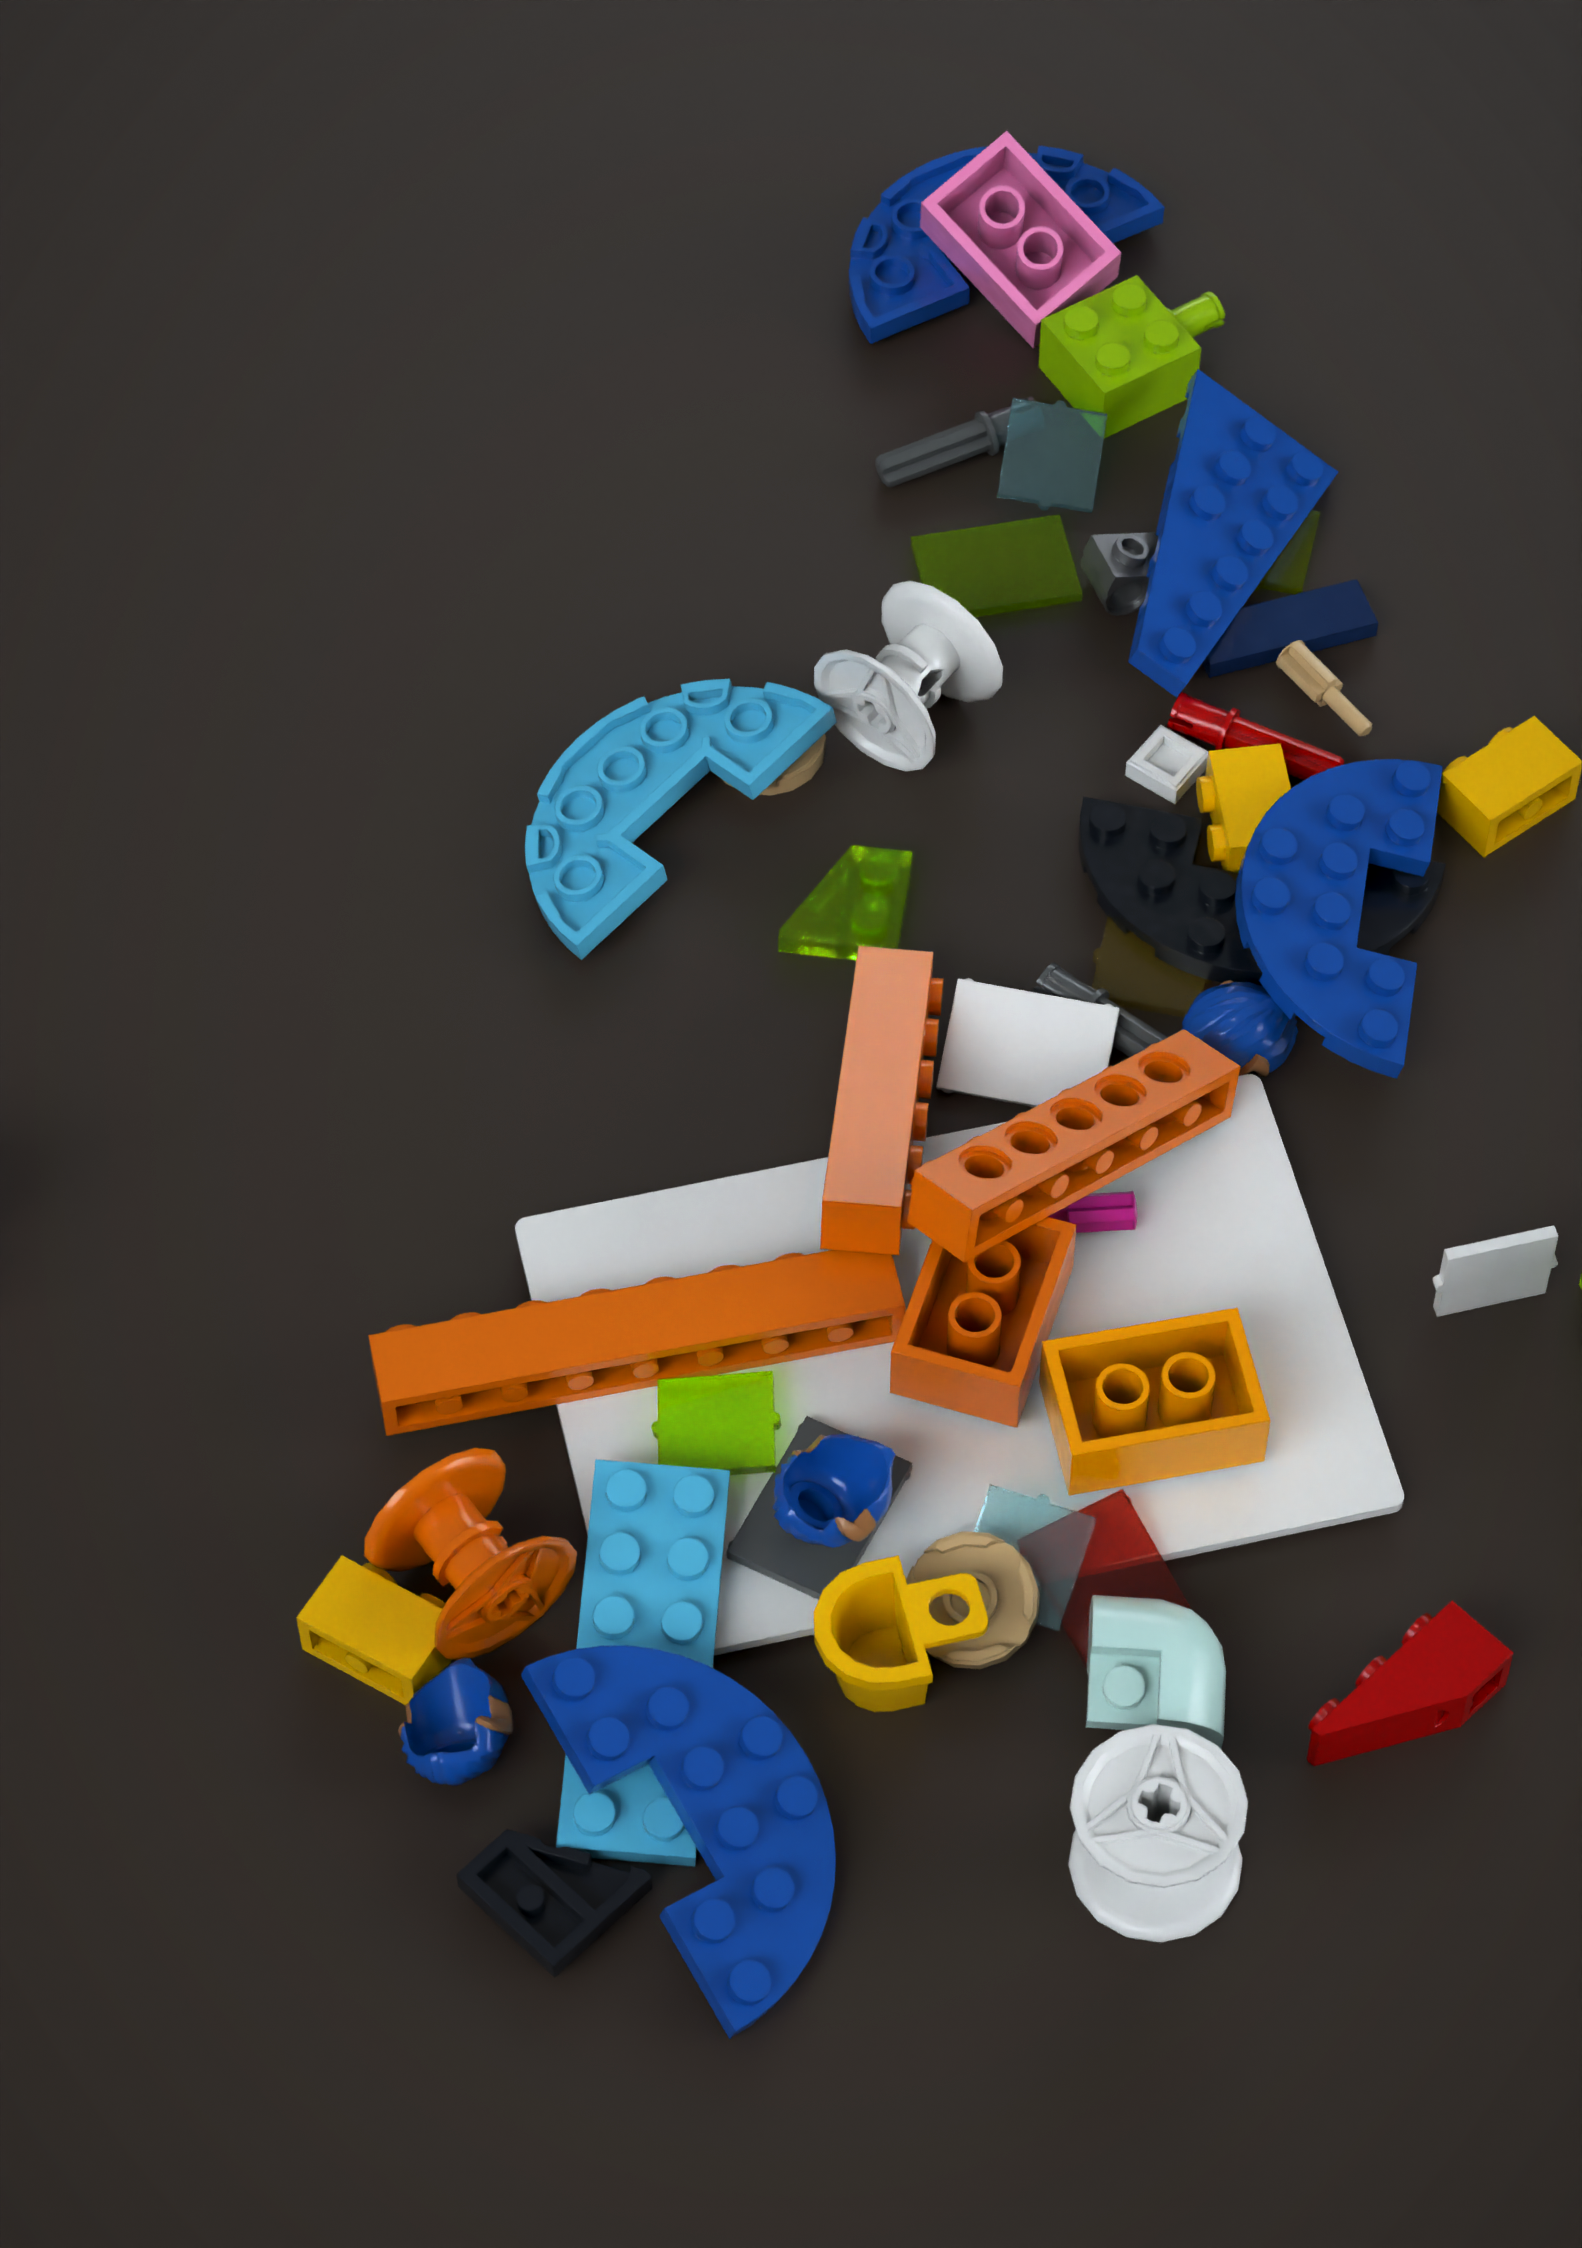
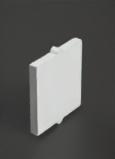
M1555 1226L1444 1249L1440 1273L1432 1279L1436 1289L1433 1304L1436 1316L1440 1317L1545 1294L1551 1268L1558 1265L1555 1256L1558 1233Z

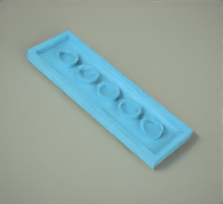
M595 1459L576 1649L595 1646L653 1648L682 1655L713 1668L730 1470ZM565 1755L556 1848L570 1847L590 1853L591 1858L696 1866L697 1847L649 1764L589 1795L570 1760Z

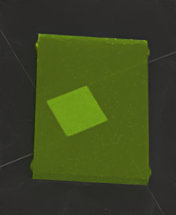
M1060 514L911 537V548L921 583L933 586L954 598L974 617L1082 601L1081 586Z

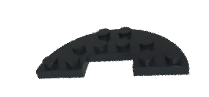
M1083 797L1079 823V853L1084 873H1088L1097 892V903L1122 933L1127 935L1133 932L1141 940L1155 948L1156 958L1187 973L1220 983L1231 980L1234 982H1251L1262 986L1259 981L1262 972L1250 948L1243 947L1237 925L1235 893L1238 873L1194 865L1202 835L1203 819ZM1430 861L1424 876L1421 877L1368 863L1357 948L1389 956V950L1393 945L1403 939L1409 932L1414 935L1430 914L1438 898L1446 864Z

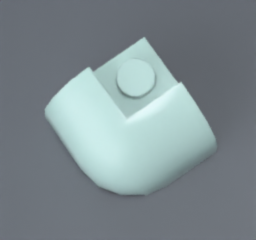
M1092 1595L1087 1656L1088 1693L1086 1728L1129 1730L1152 1724L1184 1728L1211 1741L1221 1749L1224 1740L1226 1667L1222 1645L1209 1624L1193 1610L1162 1599Z

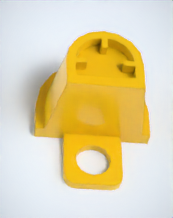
M899 1555L865 1562L841 1572L823 1589L814 1610L815 1646L825 1665L835 1673L844 1695L858 1707L873 1712L896 1711L925 1704L928 1683H933V1673L926 1649L983 1636L988 1629V1616L975 1577L968 1573H959L907 1585ZM943 1594H954L966 1601L969 1613L961 1623L956 1625L940 1624L932 1618L929 1612L931 1602Z

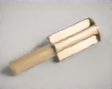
M1294 641L1283 649L1276 661V666L1279 669H1282L1320 707L1328 705L1358 736H1366L1370 733L1372 723L1340 692L1343 683L1305 646L1303 641Z

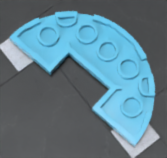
M730 679L703 680L680 684L682 692L662 697L647 703L645 696L640 697L614 710L587 729L562 753L548 772L537 792L539 803L534 813L532 824L526 827V867L538 906L553 933L578 958L582 960L668 880L664 866L635 846L633 842L709 771L754 800L837 723L833 707L814 696L776 683L766 682L763 689L732 686Z

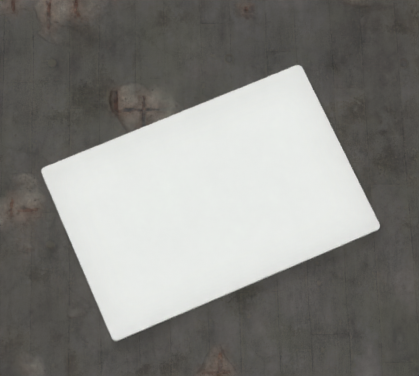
M1245 1074L1238 1077L1230 1118L1091 1193L1133 1191L1138 1211L1136 1229L1076 1233L1073 1269L1048 1340L1238 1307L1270 1418L1264 1462L1069 1496L1039 1384L1040 1364L1018 1427L1015 1428L890 1393L891 1350L894 1342L556 1405L587 1536L595 1459L730 1470L714 1655L814 1635V1610L818 1599L726 1557L729 1542L735 1538L796 1435L798 1426L803 1423L806 1416L846 1434L877 1441L891 1448L896 1456L912 1462L910 1478L903 1484L857 1564L860 1565L865 1562L899 1555L905 1579L912 1566H915L917 1560L930 1545L938 1539L961 1531L990 1533L1004 1540L1005 1543L1012 1545L1030 1564L1037 1586L1043 1587L1395 1513L1402 1508L1404 1492L1261 1079L1253 1074ZM1003 1123L927 1137L926 1142L913 1141V1145L924 1147V1164L927 1161L939 1158L967 1143L973 1137L981 1136ZM828 1157L523 1217L515 1225V1234L531 1301L551 1302L578 1297L593 1289L617 1290L644 1285L658 1277L682 1278L704 1274L723 1265L742 1267L764 1263L789 1253L807 1255L829 1251L830 1249H820L822 1197ZM916 1228L915 1230L902 1229L899 1255H892L906 1305L905 1312L932 1239Z

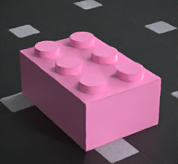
M1008 131L1004 132L921 202L920 228L1032 348H1035L1040 343L1041 319L1101 292L1118 277L1121 251Z

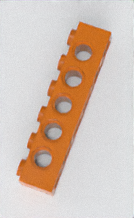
M1185 1029L1158 1043H1153L1145 1050L1128 1059L1105 1068L1101 1073L1070 1089L1063 1090L1057 1096L1026 1112H1021L1002 1125L981 1136L973 1137L967 1143L935 1160L924 1163L915 1170L912 1179V1194L907 1222L958 1259L966 1262L1230 1118L1241 1066Z

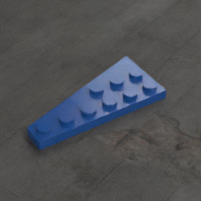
M1199 369L1194 373L1187 386L1185 398H1188L1186 411L1179 423L1177 438H1179L1175 460L1169 469L1155 534L1158 536L1156 550L1150 559L1147 577H1149L1145 600L1139 608L1128 663L1176 698L1338 474L1337 470Z

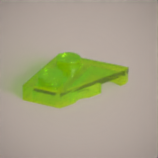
M851 845L780 928L778 952L856 960L858 946L899 949L913 866V851Z

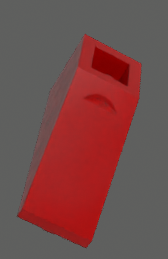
M1453 1600L1434 1617L1429 1613L1423 1614L1410 1626L1403 1636L1401 1642L1403 1646L1390 1658L1386 1659L1383 1655H1379L1364 1668L1356 1680L1355 1686L1357 1688L1342 1702L1337 1698L1330 1699L1317 1711L1308 1726V1729L1311 1731L1306 1760L1313 1766H1318L1461 1727L1506 1685L1514 1653Z

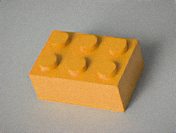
M1238 1307L1042 1341L1039 1384L1069 1496L1265 1461L1270 1418Z

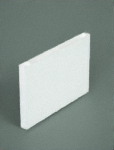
M970 978L958 979L936 1088L943 1090L945 1093L956 1092L1036 1107L1057 1096L1063 1090L1070 1089L1109 1067L1120 1009L1111 1004L1102 1005L980 983Z

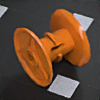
M483 1448L469 1449L451 1454L425 1468L396 1491L378 1512L365 1536L364 1556L375 1567L382 1568L385 1571L402 1572L433 1561V1576L443 1587L449 1582L454 1587L455 1591L448 1598L435 1624V1646L446 1659L458 1660L461 1658L477 1657L489 1653L519 1636L540 1619L561 1596L576 1568L577 1551L565 1538L539 1536L508 1547L506 1540L499 1536L504 1529L498 1521L486 1520L505 1486L506 1465L495 1450Z

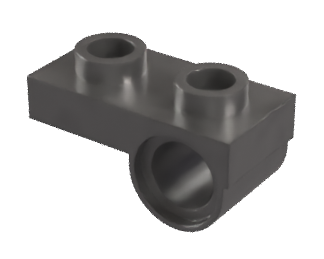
M1156 532L1091 535L1083 550L1084 555L1081 559V567L1106 612L1110 615L1123 616L1138 610L1144 602L1149 577H1147L1149 562L1155 553L1158 536L1155 535Z

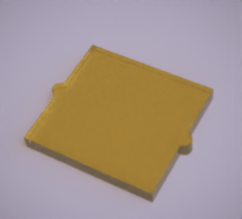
M1108 915L1101 948H1097L1093 952V962L1097 966L1092 988L1096 991L1104 988L1109 992V1000L1121 1007L1185 1018L1194 999L1199 993L1203 992L1205 984L1210 983L1212 980L1182 971L1155 957L1154 947L1141 940L1131 931L1125 934Z

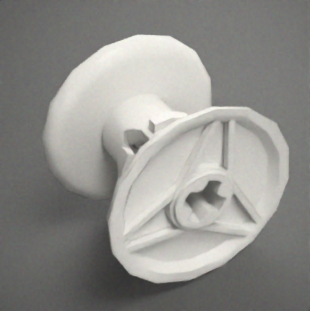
M910 580L893 584L882 599L881 621L890 645H886L879 652L876 660L869 655L846 649L824 654L814 667V687L819 699L833 707L837 721L835 726L861 752L885 766L905 772L924 769L935 755L936 732L926 708H930L939 699L941 693L947 697L968 703L988 700L1002 686L1003 666L996 646L980 622L954 598L933 586Z
M1152 1724L1120 1731L1091 1751L1074 1779L1070 1810L1076 1830L1073 1834L1068 1866L1076 1895L1098 1922L1127 1938L1161 1943L1193 1936L1223 1915L1239 1889L1243 1859L1238 1841L1244 1834L1248 1799L1239 1770L1218 1745L1189 1729Z

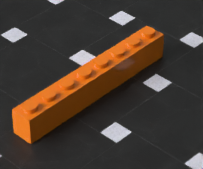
M829 1250L807 1255L789 1253L779 1256L773 1261L742 1267L723 1265L711 1270L709 1273L682 1278L658 1277L644 1285L617 1290L593 1289L583 1293L581 1296L557 1301L533 1300L524 1302L513 1309L486 1314L475 1312L462 1313L448 1321L421 1326L402 1324L391 1327L382 1333L368 1335L385 1432L386 1436L895 1342L905 1315L906 1305L892 1255Z

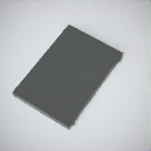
M806 1416L803 1423L798 1426L796 1435L735 1538L729 1542L726 1557L819 1600L823 1589L841 1572L857 1566L903 1484L910 1478L912 1462L895 1455L892 1469L893 1489L891 1503L886 1513L876 1523L874 1530L860 1542L851 1541L843 1546L834 1548L809 1544L803 1540H798L791 1533H786L779 1525V1521L774 1517L776 1512L773 1508L775 1503V1475L781 1473V1464L788 1463V1457L792 1455V1451L808 1448L820 1435L846 1434Z

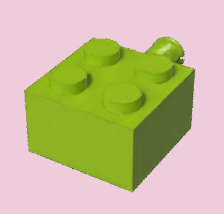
M1136 275L1041 319L1038 367L1102 440L1188 399L1185 398L1188 382L1197 369H1199L1201 347L1193 337L1214 327L1218 328L1224 325V309L1217 296L1208 291L1200 297L1170 310L1161 303L1139 276Z

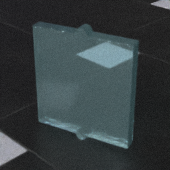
M1013 398L997 497L1036 503L1044 511L1053 506L1092 513L1107 414L1069 408L1061 400L1052 405Z
M990 1484L974 1532L990 1533L1004 1540L1005 1543L1012 1545L1026 1559L1032 1568L1040 1592L1036 1624L1060 1632L1097 1519L1096 1517L1052 1504L1049 1497L1045 1494H1040L1037 1498H1033Z

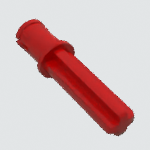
M1183 692L1177 697L1170 716L1173 718H1170L1167 723L1168 729L1203 740L1216 746L1215 750L1281 743L1287 773L1302 780H1306L1327 769L1344 765V759L1341 756L1239 717V709L1233 707L1229 712L1204 703Z

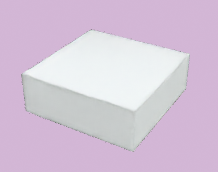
M1160 725L1126 762L1125 776L1176 804L1195 783L1197 777L1201 776L1206 770L1208 751L1165 726Z

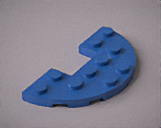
M1039 145L1038 153H1028L1112 243L1163 223L1164 206L1150 191L1122 171L1113 168L1108 173L1083 163V154L1059 148ZM988 146L955 152L917 167L888 187L881 194V203L872 211L868 218H862L851 246L849 292L854 315L860 329L870 344L969 304L970 287L953 267L952 261L920 228L921 202Z
M1377 759L1352 762L1315 774L1295 785L1273 804L1256 827L1242 858L1236 881L1235 907L1242 945L1244 948H1250L1262 972L1259 981L1287 1017L1291 1020L1298 1016L1310 1028L1325 1038L1322 1045L1335 1054L1368 1070L1397 1079L1405 1062L1417 963L1357 948L1368 863L1421 877L1424 876L1431 861L1443 766L1414 760Z
M595 1646L559 1653L525 1666L521 1677L588 1794L590 1795L649 1764L714 1876L715 1882L667 1906L659 1917L728 2038L731 2039L767 2013L797 1980L812 1957L830 1912L836 1867L834 1830L828 1803L820 1781L806 1753L777 1715L752 1692L708 1665L682 1655L637 1646Z

